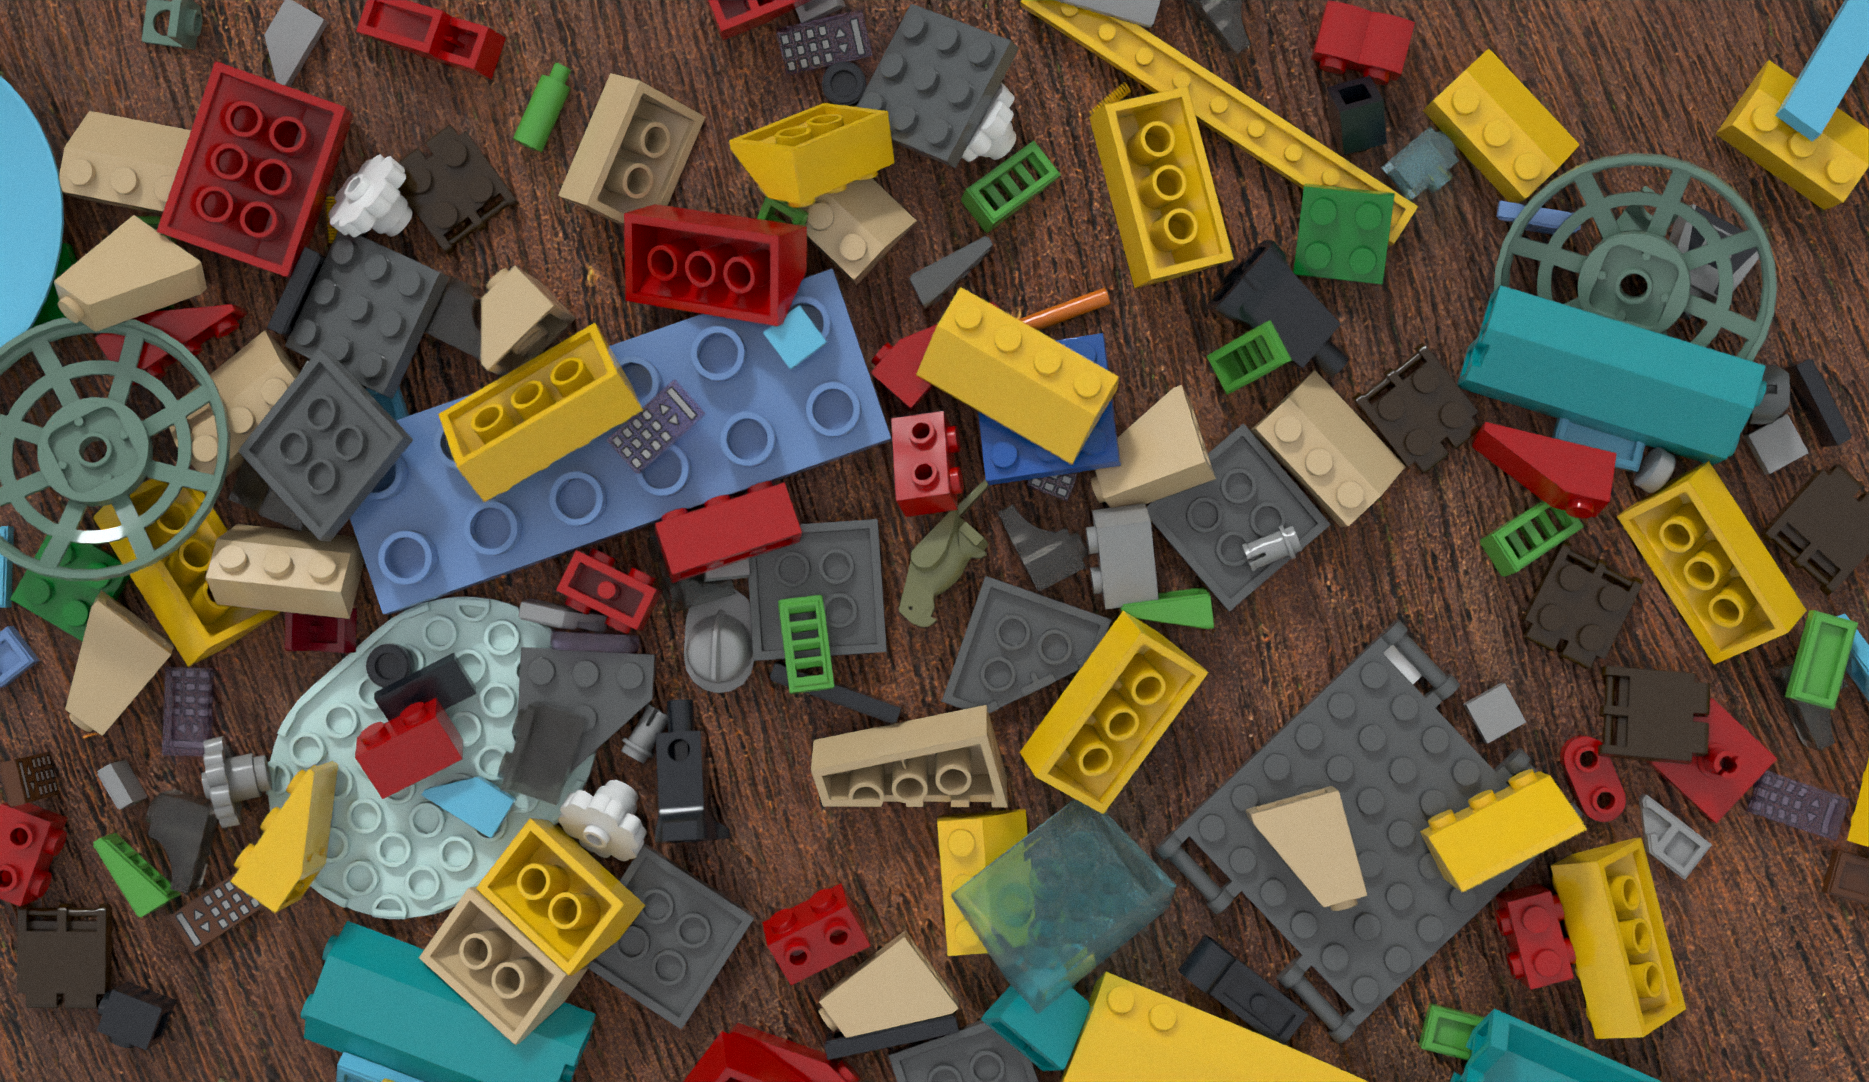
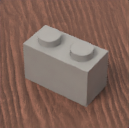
M1146 504L1092 510L1094 526L1086 527V537L1089 554L1097 553L1098 567L1090 568L1093 593H1102L1105 609L1120 608L1123 604L1158 600L1152 528Z

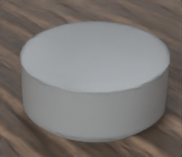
M1661 447L1653 449L1642 461L1639 472H1636L1634 484L1648 493L1660 490L1674 471L1676 464L1675 456Z

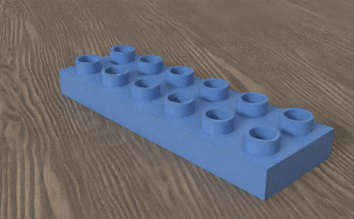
M833 268L804 278L788 311L790 313L800 305L827 341L826 345L791 370L764 335L763 332L772 325L700 314L611 345L612 352L632 384L642 406V411L648 409L652 413L653 418L646 422L640 415L642 412L640 411L625 423L611 428L591 440L587 445L575 449L553 462L546 469L534 473L512 486L508 491L498 494L485 503L457 469L438 415L468 396L396 420L413 441L350 517L383 615L404 611L419 604L662 521L661 516L670 511L686 508L689 512L705 506L704 503L711 498L726 494L732 497L746 492L749 487L765 481L775 482L892 441L891 433ZM670 386H673L697 413L698 416L691 421L668 396L666 390ZM660 403L671 407L664 416L660 412ZM675 413L678 415V426L667 422ZM636 417L644 424L638 431L631 424V421ZM655 419L663 426L659 432H655L650 426V423ZM626 426L634 433L629 439H626L621 433V430ZM645 428L653 434L649 441H646L640 435V432ZM664 430H667L672 436L668 443H665L659 436ZM616 435L624 441V444L619 448L611 442V439ZM635 437H638L643 443L639 450H636L630 443ZM654 439H657L663 446L658 452L650 446ZM625 446H628L633 451V455L628 459L621 453V449ZM645 447L653 454L647 461L640 454ZM635 456L643 463L639 469H636L630 463V460Z

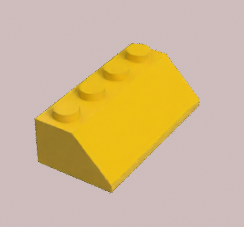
M1188 86L1105 104L1092 114L1089 119L1134 289L1176 279L1234 260Z
M962 287L959 288L939 321L916 373L919 378L1073 465L1117 391L1119 382L1117 375Z
M593 323L438 415L457 469L485 503L498 494L508 491L512 486L534 473L546 469L553 462L575 449L587 445L591 440L611 428L625 423L643 409L632 384L596 323Z
M1709 461L1670 480L1660 490L1650 493L1617 516L1713 664H1717L1787 634L1807 611Z
M150 479L143 482L129 495L139 516L144 514L159 500L169 483ZM183 487L170 508L157 521L145 528L154 550L167 543L187 525L205 498L203 491ZM112 504L102 506L93 517L101 530L122 525ZM212 508L197 531L178 549L155 564L129 574L188 667L225 649L279 613V611L217 605L205 577L216 540L228 530L214 508ZM128 537L119 541L109 542L122 564L137 559Z
M1122 611L1021 749L1020 754L1036 778L1104 814L1208 672L1158 631L1127 612Z
M1642 837L1574 853L1551 865L1553 887L1563 907L1565 916L1563 921L1564 930L1574 948L1576 956L1575 972L1581 981L1586 1000V1014L1588 1020L1592 1023L1595 1039L1645 1037L1686 1010Z

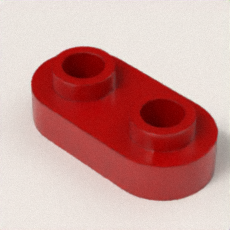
M1586 735L1574 736L1562 746L1560 763L1580 810L1587 817L1599 822L1612 821L1623 812L1626 804L1625 792L1610 757L1598 756V745H1603L1599 740ZM1590 751L1593 755V761L1589 766L1583 767L1580 763V756L1583 752ZM1607 792L1610 796V802L1606 807L1600 808L1597 804V798L1601 793Z

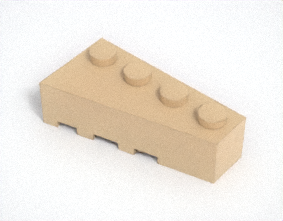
M987 705L816 739L813 742L811 773L821 803L825 807H881L883 802L906 803V807H923V802H951V807H969V802H991V807H1008L1007 775Z

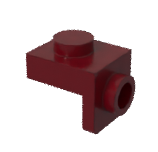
M352 608L350 619L285 612V650L337 653L356 652L357 608Z

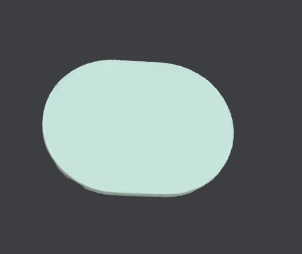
M459 596L422 603L403 611L379 627L356 647V652L349 653L296 702L277 733L278 737L274 744L271 759L268 762L272 790L266 791L269 799L270 811L276 806L281 809L291 795L286 792V789L301 769L308 771L313 765L318 766L330 761L338 764L326 864L311 884L313 889L343 908L348 907L376 918L406 919L437 914L455 907L468 888L479 885L529 818L549 820L555 825L559 822L560 807L568 794L584 789L592 771L596 751L559 784L514 781L521 648L572 649L555 629L548 625L521 620V617H518L520 607L491 598ZM389 643L399 644L411 653L414 661V673L455 653L476 686L475 695L445 709V712L463 738V759L382 799L355 758L356 741L361 732L376 722H388L374 700V693L382 689V687L373 683L369 678L366 670L367 658L380 645ZM481 776L517 800L495 836L489 838L421 794L429 787Z

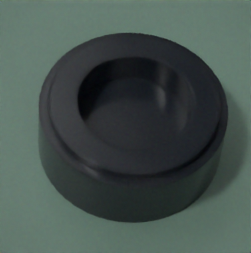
M837 62L831 65L825 71L822 78L824 95L832 104L854 107L858 104L867 87L862 70L850 62Z
M395 643L383 644L376 647L369 654L366 670L371 681L384 688L412 674L414 661L411 653L402 645Z

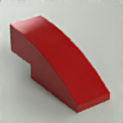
M367 0L356 32L374 40L491 80L506 39L487 26L452 17L442 10L407 0Z

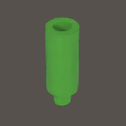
M555 63L549 76L541 75L513 136L514 141L539 153L543 152L571 90L569 86L565 85L571 72L569 68Z

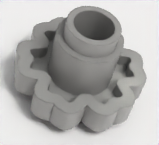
M224 736L206 739L203 741L206 772L201 774L205 796L207 799L211 798L217 820L219 819L221 828L240 825L242 823L241 801L261 797L262 792L272 790L271 775L266 756L254 757V754L250 753L231 757V752Z

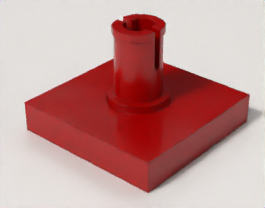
M1710 697L1708 717H1693L1694 722L1709 723L1708 755L1706 757L1692 756V761L1689 765L1655 761L1646 762L1711 822L1717 824L1777 758Z

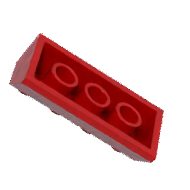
M658 204L624 213L625 301L773 326L783 324L806 273L807 226Z

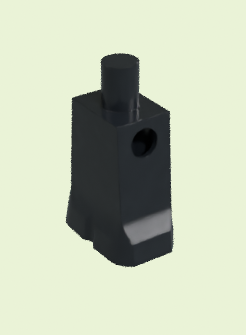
M1264 240L1243 261L1234 267L1225 276L1223 283L1206 306L1217 316L1236 321L1248 332L1271 320L1291 358V361L1288 362L1290 366L1303 368L1311 359L1326 374L1333 377L1344 368L1349 360V357L1329 339L1341 323L1292 272L1287 263L1285 253L1274 240Z
M692 699L667 701L668 733H656L659 813L656 824L655 843L671 844L729 839L730 829L718 822L712 811L708 739L706 733L701 730L695 731L694 701Z

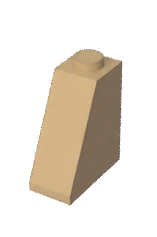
M135 215L130 217L54 281L60 300L58 307L61 312L72 322L78 323L81 321L95 332L200 295L207 289L201 261L161 233L156 232L155 229Z
M1182 385L1171 389L1118 437L1121 466L1096 469L1097 476L1091 478V484L1098 502L1103 503L1106 501L1108 506L1113 508L1143 503L1148 504L1216 479L1193 404Z
M102 590L96 596L91 607L65 710L71 713L69 718L79 728L87 732L95 730L103 736L172 655L174 644Z
M1329 786L1246 809L1248 819L1323 907L1330 906L1332 911H1340L1356 906L1358 904L1357 898L1368 896L1339 790Z
M906 930L823 992L819 1000L822 1006L819 1014L826 1025L833 1032L840 1029L846 1038L949 1015L959 1009L958 998Z

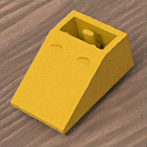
M334 761L318 766L313 765L308 771L301 769L294 776L286 789V792L291 795L283 807L280 809L276 806L270 811L260 826V829L264 831L260 840L255 846L250 843L234 863V866L239 870L230 882L274 913L301 900L326 864L338 764Z

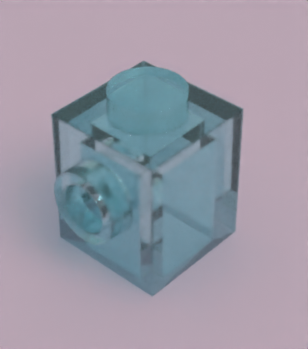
M1430 126L1381 168L1405 197L1411 201L1426 188L1433 194L1454 176L1449 169L1459 159L1454 155L1456 147L1450 138L1442 131L1436 133Z

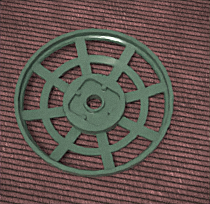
M1628 153L1606 156L1578 165L1553 179L1530 199L1515 218L1502 244L1495 268L1494 291L1500 285L1509 288L1510 270L1514 254L1541 261L1538 269L1537 294L1538 297L1553 301L1551 281L1554 265L1579 273L1578 297L1564 303V305L1668 336L1666 329L1673 325L1684 311L1708 321L1700 333L1689 343L1707 347L1722 327L1747 338L1740 352L1735 357L1752 362L1766 339L1775 310L1777 292L1775 258L1767 233L1754 210L1733 187L1714 173L1688 161L1661 154ZM1626 166H1650L1672 170L1663 194L1630 191L1604 197L1593 176L1594 173L1606 169ZM1692 177L1705 183L1724 197L1741 216L1748 229L1721 239L1717 230L1702 214L1690 205L1680 201L1690 178ZM1575 182L1587 205L1581 207L1568 217L1552 235L1548 244L1521 237L1528 223L1539 209L1561 189ZM1628 205L1657 207L1647 231L1627 230L1621 232L1611 209ZM1674 214L1693 225L1708 244L1681 253L1671 241L1665 238ZM1589 218H1594L1604 240L1599 242L1590 251L1588 256L1561 248L1577 227ZM1753 247L1757 249L1762 274L1760 308L1755 321L1729 310L1734 284L1732 263L1729 256ZM1716 261L1719 276L1716 304L1690 294V270ZM1629 274H1638L1645 278L1648 288L1641 295L1630 296L1622 290L1621 280Z
M67 317L33 327L5 343L0 348V376L20 358L32 351L45 376L38 379L22 393L11 407L7 416L0 414V480L2 483V487H0V507L11 503L28 523L43 533L52 536L41 559L38 560L26 555L0 535V554L16 565L42 576L67 581H101L126 576L147 568L178 549L197 531L211 512L223 488L230 457V430L227 411L216 384L201 362L183 344L165 332L134 319L95 332L81 321L74 323ZM86 333H113L125 336L119 362L89 360L72 363L64 367L50 342ZM144 341L159 347L176 358L195 377L200 387L177 401L174 394L160 380L146 371L137 368ZM92 375L114 376L108 398L90 397L80 399L71 380ZM133 382L152 392L166 408L142 421L126 406ZM54 389L63 407L48 420L44 428L24 422L25 416L34 404L47 392ZM208 403L215 417L218 436L217 463L213 475L190 470L192 438L190 426L186 418ZM172 425H175L178 439V460L176 466L152 460L153 446L151 437ZM16 439L38 445L37 457L40 471L19 480L16 479L13 462ZM95 441L105 442L107 452L103 459L94 463L85 461L84 451L90 443ZM145 478L169 483L159 500L149 510L139 516L129 495L142 484ZM52 487L69 501L57 524L41 515L27 501L26 497ZM183 487L207 492L201 506L187 525L167 543L154 550L145 528L152 525L170 508ZM112 504L122 524L115 528L100 531L77 530L87 506ZM128 537L137 558L125 564L100 569H72L59 566L71 542L77 544H103Z

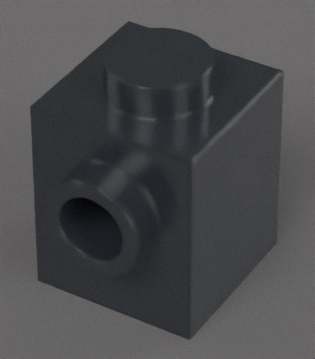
M1370 75L1326 87L1330 128L1343 155L1364 152L1370 148L1387 144L1384 100Z
M127 981L112 989V991H107L102 998L97 1012L102 1018L97 1031L110 1036L109 1041L117 1046L124 1048H134L136 1046L148 1050L161 1042L177 1000Z

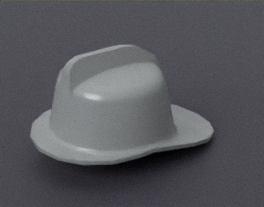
M727 587L710 588L698 595L690 605L686 618L684 643L686 671L693 682L704 690L715 693L733 691L744 684L750 676L754 664L750 602L737 590Z

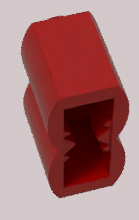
M1327 1L1311 59L1320 62L1319 68L1326 72L1344 74L1346 69L1355 70L1363 73L1362 77L1370 75L1374 84L1387 85L1389 80L1397 81L1402 74L1415 22L1390 14L1371 12L1346 3Z

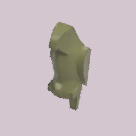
M986 479L958 505V510L950 511L911 552V561L898 611L914 626L919 628L933 626L937 622L936 618H932L935 611V597L957 582L970 559H982L987 556L985 549L989 543L962 519L967 511L991 486L987 484Z

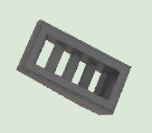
M984 236L910 275V283L925 311L931 309L989 254L993 247L989 237Z

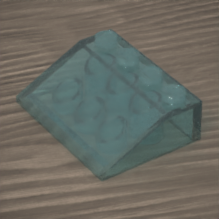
M1074 799L954 891L951 898L1006 980L1039 1014L1167 910L1170 906L1176 884L1106 812L1102 814Z

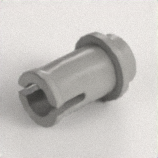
M1283 525L1278 526V532L1248 544H1242L1252 571L1287 556H1290L1291 560L1296 558L1295 553L1302 551V547L1293 526L1285 529Z
M649 704L645 707L644 713L629 738L624 737L622 739L625 745L621 751L643 764L648 757L653 758L655 755L651 751L656 744V733H662L668 724L667 714L662 713Z

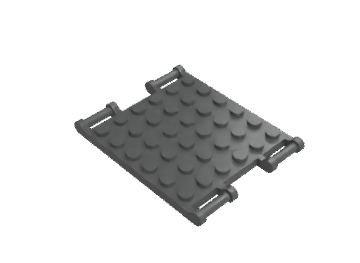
M1400 619L1395 620L1154 849L1163 860L1168 858L1208 900L1206 906L1215 915L1221 913L1242 891L1300 952L1281 970L1276 980L1285 989L1291 988L1330 1029L1328 1034L1337 1044L1347 1040L1360 1023L1539 855L1537 854L1464 892H1461L1444 880L1420 833L1421 830L1429 827L1428 820L1447 810H1452L1455 814L1469 807L1468 800L1483 791L1492 789L1495 794L1509 787L1506 781L1515 774L1529 769H1533L1534 773L1538 771L1529 763L1531 757L1522 748L1516 749L1493 769L1439 713L1436 707L1458 689L1460 683L1452 674L1446 675L1406 633L1408 628ZM1394 645L1433 686L1424 696L1383 654L1390 646ZM1329 786L1339 790L1368 896L1357 898L1358 904L1356 906L1340 911H1332L1330 906L1323 907L1248 819L1246 809ZM1570 803L1581 818L1583 812L1574 803ZM1189 836L1229 877L1230 880L1221 888L1181 847V844ZM1313 966L1351 1006L1343 1016L1303 976L1308 968Z

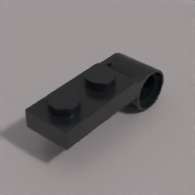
M1206 934L1178 968V971L1200 990L1208 995H1212L1263 1036L1285 1045L1309 1015L1306 1010Z

